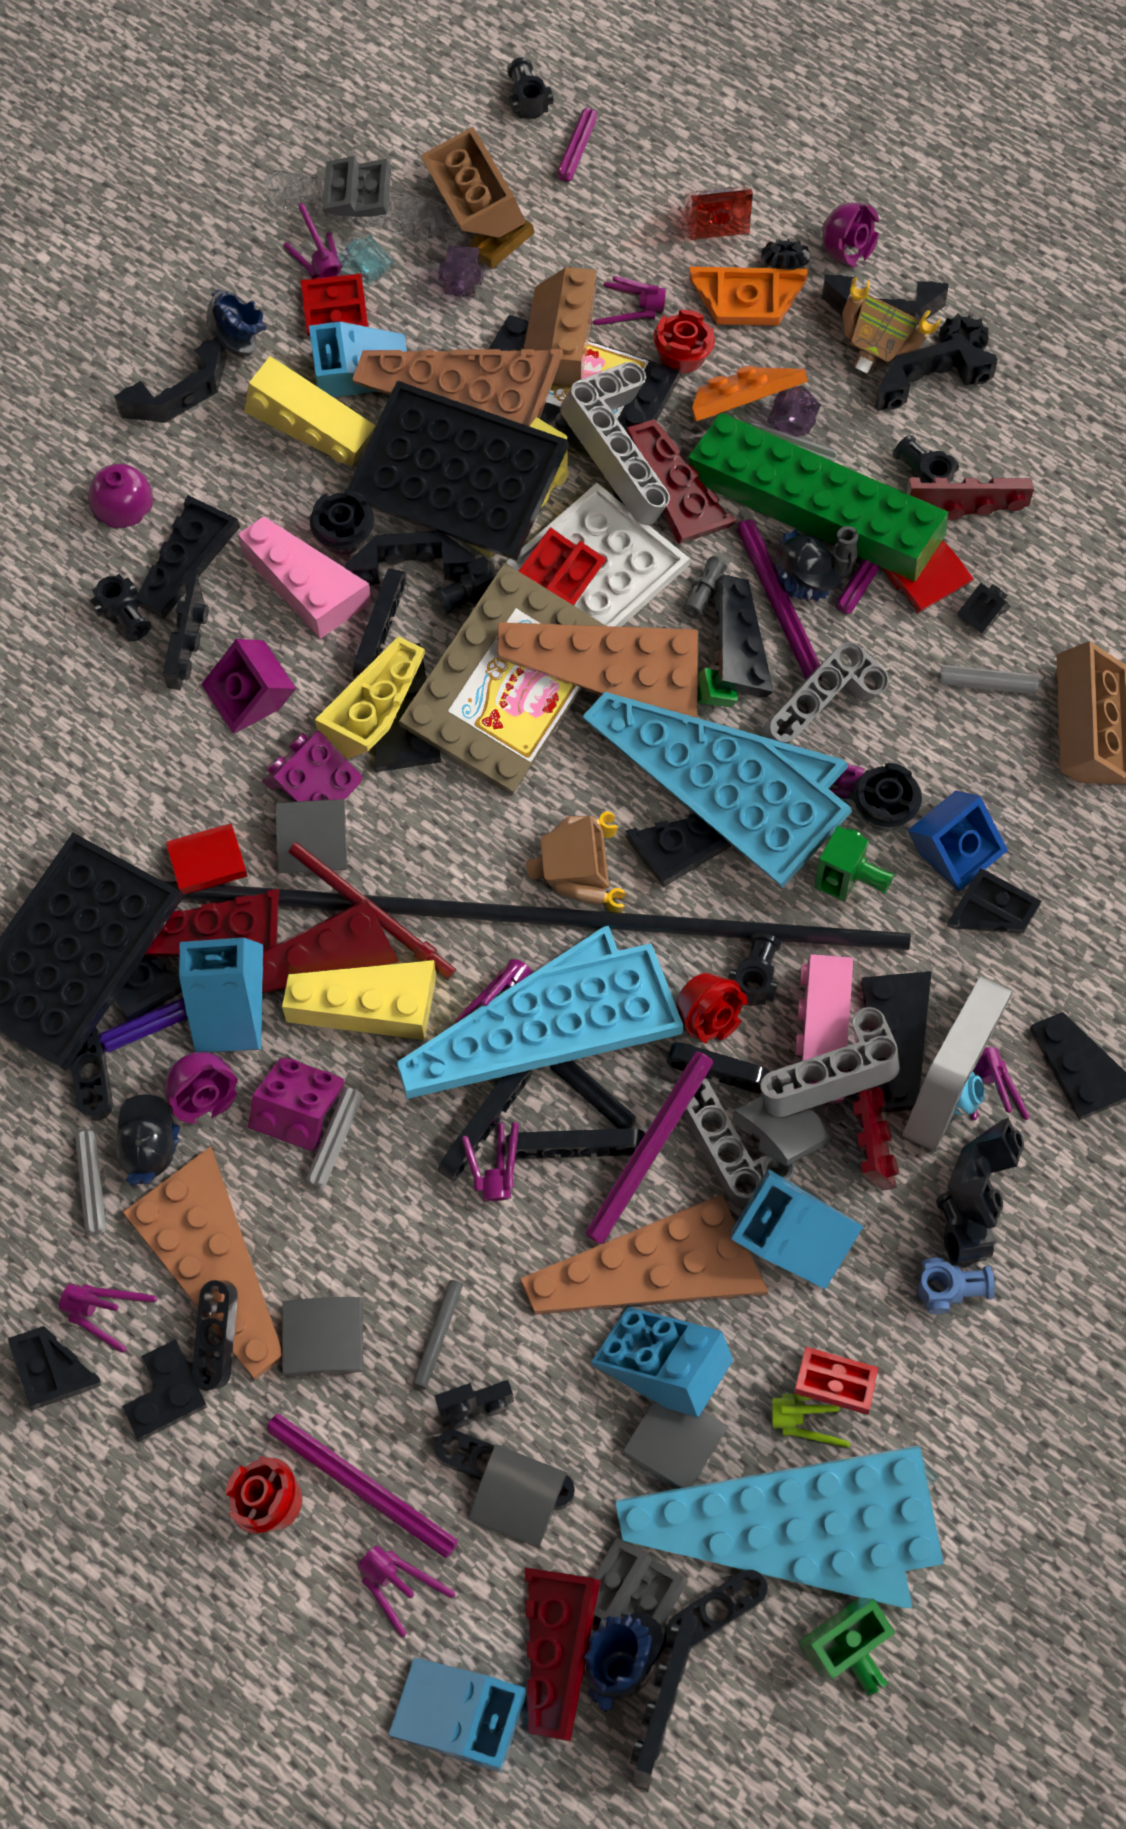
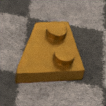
M525 220V224L501 237L477 234L474 236L469 247L471 256L493 269L535 233L533 224Z

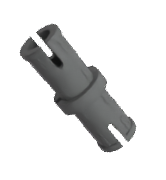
M844 526L839 529L837 543L832 549V559L834 560L832 567L842 579L852 574V566L858 556L856 545L859 535L858 533L856 534L857 530L851 526Z
M717 556L709 557L703 572L695 578L692 584L693 590L682 608L687 616L694 619L701 618L706 605L711 598L715 597V581L724 574L728 567L722 558Z

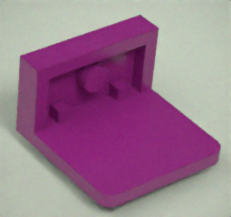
M318 730L307 735L304 733L299 734L288 746L291 751L284 758L278 756L268 765L266 770L269 774L262 780L271 790L281 787L297 802L346 799L362 782V776Z
M280 1058L252 1095L248 1128L314 1152L320 1141L323 1117L342 1091L344 1079L294 1059Z

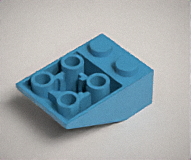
M344 322L309 326L317 386L333 398L378 392L377 390L356 384L352 380L363 350L407 351L405 336L401 333Z
M246 938L180 942L179 979L195 1052L261 1050L263 944Z
M768 1169L731 1229L730 1234L732 1240L760 1257L826 1289L864 1226Z
M627 1307L591 1363L594 1367L665 1408L699 1417L732 1364L733 1358L723 1332L720 1330Z
M414 1657L388 1736L502 1774L525 1701L526 1690L524 1687L487 1675Z

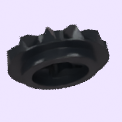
M777 239L776 242L766 243V247L762 248L761 259L772 268L785 270L799 269L809 263L810 252L808 246L801 245L799 241L792 242L789 239L786 241Z
M957 313L952 319L946 318L943 326L940 327L939 340L942 343L956 339L984 350L989 340V328L983 326L982 319H973L971 313L967 317H961ZM960 328L966 333H970L968 341L963 334H959Z

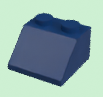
M955 790L907 830L919 854L957 891H961L973 881L980 868L986 870L1008 851L981 796Z

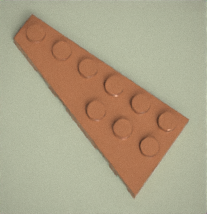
M461 349L405 352L401 350H363L352 380L356 384L391 395L396 382L400 381L530 426L536 417L539 419L541 417L563 355V350L534 351V349H521V351H501L500 349Z
M498 623V659L534 672L538 671L555 677L556 680L585 688L586 691L600 696L604 692H608L697 718L698 630Z
M210 1146L123 1213L197 1308L200 1291L207 1282L211 1280H227L236 1287L238 1304L233 1354L252 1378L256 1380L282 1360V1348L214 1152ZM214 1292L213 1300L223 1302L224 1294ZM211 1313L210 1318H223V1313ZM213 1324L212 1327L222 1338L221 1328L217 1324Z
M722 1194L520 1278L535 1315L572 1312L604 1307V1309L627 1305L642 1306L688 1302L698 1299H725L745 1295H768V1290L749 1250L731 1239L730 1231L735 1221Z

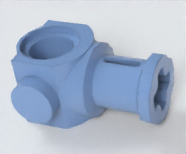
M928 1258L922 1261L921 1279L917 1292L919 1298L925 1304V1309H928L929 1314H944L950 1311L951 1304L962 1303L963 1297L985 1296L987 1300L994 1299L993 1271L991 1266H984L983 1270L961 1271L959 1266H952L950 1263L944 1262L942 1258ZM927 1281H940L944 1285L945 1291L938 1293L930 1290Z

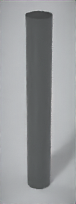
M449 1280L412 1383L416 1387L426 1389L463 1288L461 1282Z

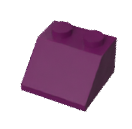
M235 639L201 684L232 733H237L280 710L296 690V687L265 641Z

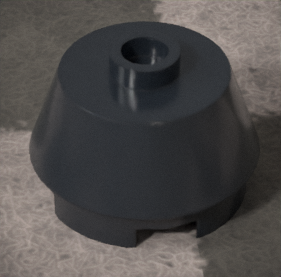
M344 489L345 493H336L328 496V493L322 495L314 504L310 517V528L314 537L329 551L339 555H348L360 550L366 543L374 526V513L370 505L359 493Z
M885 763V766L866 770L858 779L854 788L853 797L857 810L868 825L878 830L890 831L901 827L913 819L921 807L922 793L917 781L912 777L910 770L899 764Z

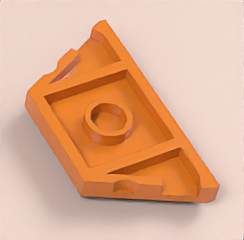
M692 266L689 268V279L716 324L779 326L807 281L808 269L785 270L777 268Z
M745 366L738 369L735 375L711 378L708 380L707 385L698 388L692 406L694 419L697 422L808 382L805 369Z

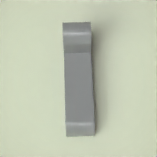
M853 642L843 643L827 656L765 723L762 729V736L788 744L805 729L843 686L859 700H872L888 687V674L858 644ZM841 653L849 656L851 667L842 664L840 661ZM864 676L870 677L875 682V690H870L866 687ZM818 677H824L829 681V691L820 687ZM797 700H802L808 705V714H803L797 709ZM787 720L790 721L791 724L783 731V735L780 736L776 732L779 726Z
M867 1007L858 1010L854 1014L852 1024L855 1044L766 1074L761 1081V1090L767 1112L776 1117L788 1116L893 1080L898 1075L900 1069L898 1050L882 1012L876 1008ZM867 1029H875L872 1032H865ZM878 1058H888L885 1061H877ZM845 1069H853V1071L848 1073L841 1072ZM810 1081H819L816 1084H807Z
M704 1079L695 1093V1096L701 1095V1110H699L696 1098L693 1097L683 1116L730 1202L734 1206L744 1209L766 1171L771 1168L782 1169L786 1173V1176L783 1178L792 1183L794 1163L786 1166L768 1155L752 1161L710 1083ZM706 1122H714L719 1125L720 1129L715 1132H708L702 1125ZM724 1152H730L737 1157V1160L726 1163L719 1158V1155ZM740 1183H748L754 1188V1191L749 1194H742L738 1192L735 1186Z

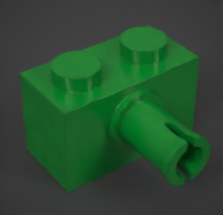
M837 825L819 858L814 888L845 902L857 881L886 894L895 874L867 862L865 856L869 840L864 838L861 833L853 829H844Z
M857 1598L798 1641L818 1676L834 1679L850 1667L867 1696L877 1693L879 1691L877 1686L880 1685L881 1688H884L888 1683L869 1653L893 1636L895 1631L875 1599Z

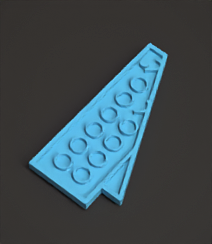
M604 692L582 716L589 725L782 888L831 836L837 825L840 826L852 813L851 807L828 789L848 768L847 762L843 759L608 692Z
M605 926L494 998L487 1006L480 1007L397 1062L398 1072L406 1099L681 1035L683 1034L684 1026L652 943L618 951L609 926Z
M920 1445L616 1500L623 1541L743 1570H755L764 1575L856 1597L871 1598L877 1602L906 1609L913 1607L905 1571L944 1564Z

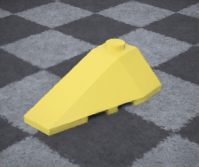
M398 636L315 719L317 731L319 730L346 759L368 752L389 731L425 655V649Z

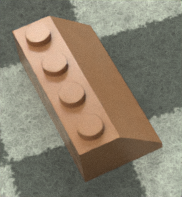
M474 127L420 155L462 231L501 237L526 223L514 195Z
M565 267L535 287L524 349H534V351L563 350L552 385L572 387L575 382L583 379L596 300L597 270Z
M1091 641L1056 654L1057 669L1055 675L1058 686L1056 704L1059 716L1057 734L1060 746V756L1058 758L1060 772L1078 783L1126 785V665Z

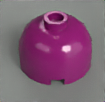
M850 202L839 205L832 210L822 225L823 246L831 258L844 265L857 267L855 263L862 255L865 261L872 254L879 236L878 232H874L875 222L879 223L876 209L870 205ZM847 246L858 248V253L848 255L845 249Z
M111 464L105 466L95 474L89 484L88 501L94 517L112 528H127L138 524L143 520L142 517L147 514L148 510L150 512L153 507L154 496L146 476L130 465Z
M194 1052L183 1056L172 1065L167 1072L164 1091L173 1114L180 1121L196 1124L197 1121L195 1119L213 1110L211 1118L228 1110L237 1096L235 1086L236 1083L238 1084V1079L221 1057L208 1052Z

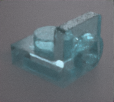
M370 234L362 241L359 238L353 240L345 248L347 255L342 260L345 266L352 263L369 284L374 282L394 264V261Z

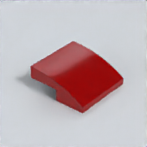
M362 273L301 280L307 336H310L309 326L344 322L368 327Z
M550 527L518 572L574 606L607 559L582 541H579L576 545Z
M943 540L915 582L882 568L897 590H903L918 614L971 584L974 580L959 557Z
M232 823L166 841L178 887L183 895L248 877Z
M805 1347L794 1394L868 1415L879 1367Z

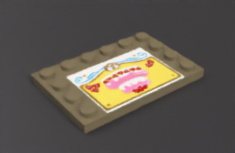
M504 563L400 718L398 725L513 795L582 687L571 683L567 684L538 671L534 672L498 659V623L606 625Z

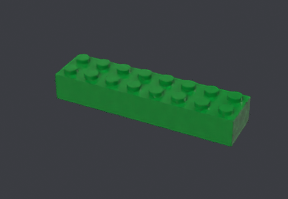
M724 413L718 415L688 457L689 466L692 464L699 473L698 479L706 488L712 489L720 495L831 545L837 543V533L840 528L844 526L855 528L857 530L856 534L858 533L859 535L856 545L858 557L914 582L946 535L947 511Z

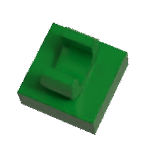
M704 668L698 674L700 685L697 689L698 704L704 703L730 708L738 702L736 691L714 687V677L718 675L719 670Z

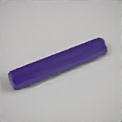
M184 998L102 1032L100 1040L106 1052H111L187 1019Z

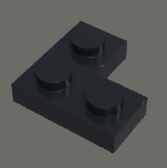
M176 1339L142 1356L156 1389L122 1406L139 1442L208 1408L199 1387L193 1380L192 1372Z
M508 1380L477 1391H473L471 1383L434 1395L442 1426L451 1425L452 1429L461 1428L472 1423L473 1416L487 1412L488 1416L503 1413L509 1409L508 1404L514 1402L513 1392Z

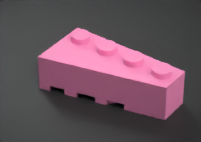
M262 517L238 533L244 557L320 639L372 603L369 583L266 517Z
M810 954L808 963L801 965L800 985H805V998L799 999L798 1020H803L802 1034L796 1035L795 1055L801 1056V1061L847 1046L853 958ZM814 1080L808 1082L807 1084H816L819 1081ZM844 1097L827 1103L841 1104L844 1100Z

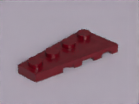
M655 419L627 427L625 431L670 495V501L663 510V514L678 544L729 528L736 523L737 520L730 512L726 513L718 503L720 499L713 490L708 491L698 479L699 473L692 464L690 466L687 465L681 458L679 448Z
M909 478L906 494L947 511L948 520H956L963 515L976 513L985 516L994 511L1004 509L1018 511L1026 506H1030L1034 492L1031 478H992L988 483H980L977 478H964L962 483H948L947 478H934L932 483H921L920 478Z
M279 889L269 890L267 893L254 896L237 897L235 900L222 903L204 904L199 908L185 911L182 909L174 911L144 956L180 957V942L246 938L263 944L264 951L278 943Z
M368 899L264 950L262 994L285 989L289 974L381 966L399 962Z
M874 1086L855 1093L856 1095L859 1094L860 1099L855 1100L853 1106L854 1114L860 1126L864 1128V1132L857 1133L859 1148L864 1151L867 1161L861 1162L862 1174L882 1191L897 1188L895 1176L899 1175V1168L894 1154H890L888 1142L892 1141V1134L888 1122L883 1120L881 1108L885 1107L884 1096L881 1088Z
M525 1567V1581L528 1582L529 1600L526 1601V1618H529L530 1641H527L526 1644L527 1658L530 1659L531 1677L527 1680L529 1734L571 1742L586 1662L585 1654L588 1651L600 1580Z

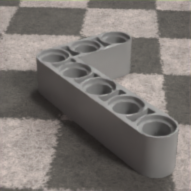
M625 362L575 382L561 403L560 412L633 518L641 524L651 525L656 522L668 505L670 495L612 412V410L632 402L646 380V373L640 365L633 362Z
M982 976L979 977L927 1073L902 1137L934 1152L937 1151L940 1145L939 1142H941L962 1091L1002 1017L1003 1010H1005L1013 990Z

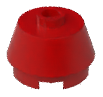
M679 310L678 315L668 318L664 315L659 320L653 333V340L660 362L663 365L680 370V373H690L699 369L715 346L713 327L710 328L704 322L702 314L691 310Z
M711 973L699 974L688 981L679 993L676 1002V1008L688 1034L705 1044H708V1040L715 1037L722 1041L730 1036L742 1022L738 1017L742 1006L748 1005L747 997L741 991L740 985L737 982Z
M258 1457L259 1460L253 1461L246 1467L241 1465L237 1467L227 1483L225 1495L229 1496V1516L239 1528L249 1533L280 1531L287 1528L297 1518L302 1506V1491L292 1470L284 1461L272 1457Z

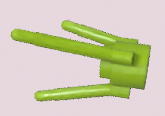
M782 1394V1398H773V1428H783V1436H798L843 1448L850 1447V1442L847 1440L796 1427V1425H804V1414L838 1412L840 1407L832 1404L803 1405V1402L799 1401L811 1398L797 1394Z

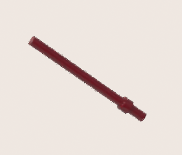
M295 842L288 851L290 855L353 905L368 899L298 842ZM368 899L381 927L415 953L413 956L419 962L434 960L437 972L447 980L453 976L457 969L436 953L438 949L428 941L423 943Z

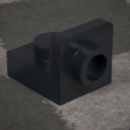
M980 583L958 611L957 615L981 634L985 635L1003 610L1007 612L1010 609V605L1005 600L1008 595L994 584L988 588Z

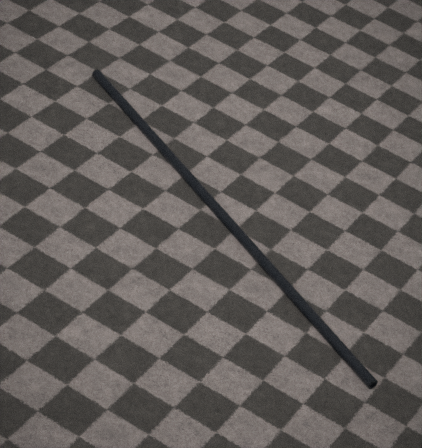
M163 881L179 890L176 881ZM217 885L185 894L183 899L226 902L246 895L254 896L267 893V891L276 888ZM279 889V906L345 910L353 906L351 902L339 893ZM364 895L387 914L599 929L609 926L610 929L741 939H750L753 933L763 932L773 935L778 940L784 942L909 950L911 933Z

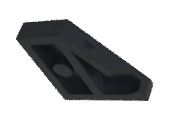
M980 868L947 922V926L954 929L1024 934L1042 901Z
M45 1326L8 1338V1343L31 1411L101 1386L99 1376L95 1372H90L78 1360V1357L68 1347L62 1346L57 1341V1337Z

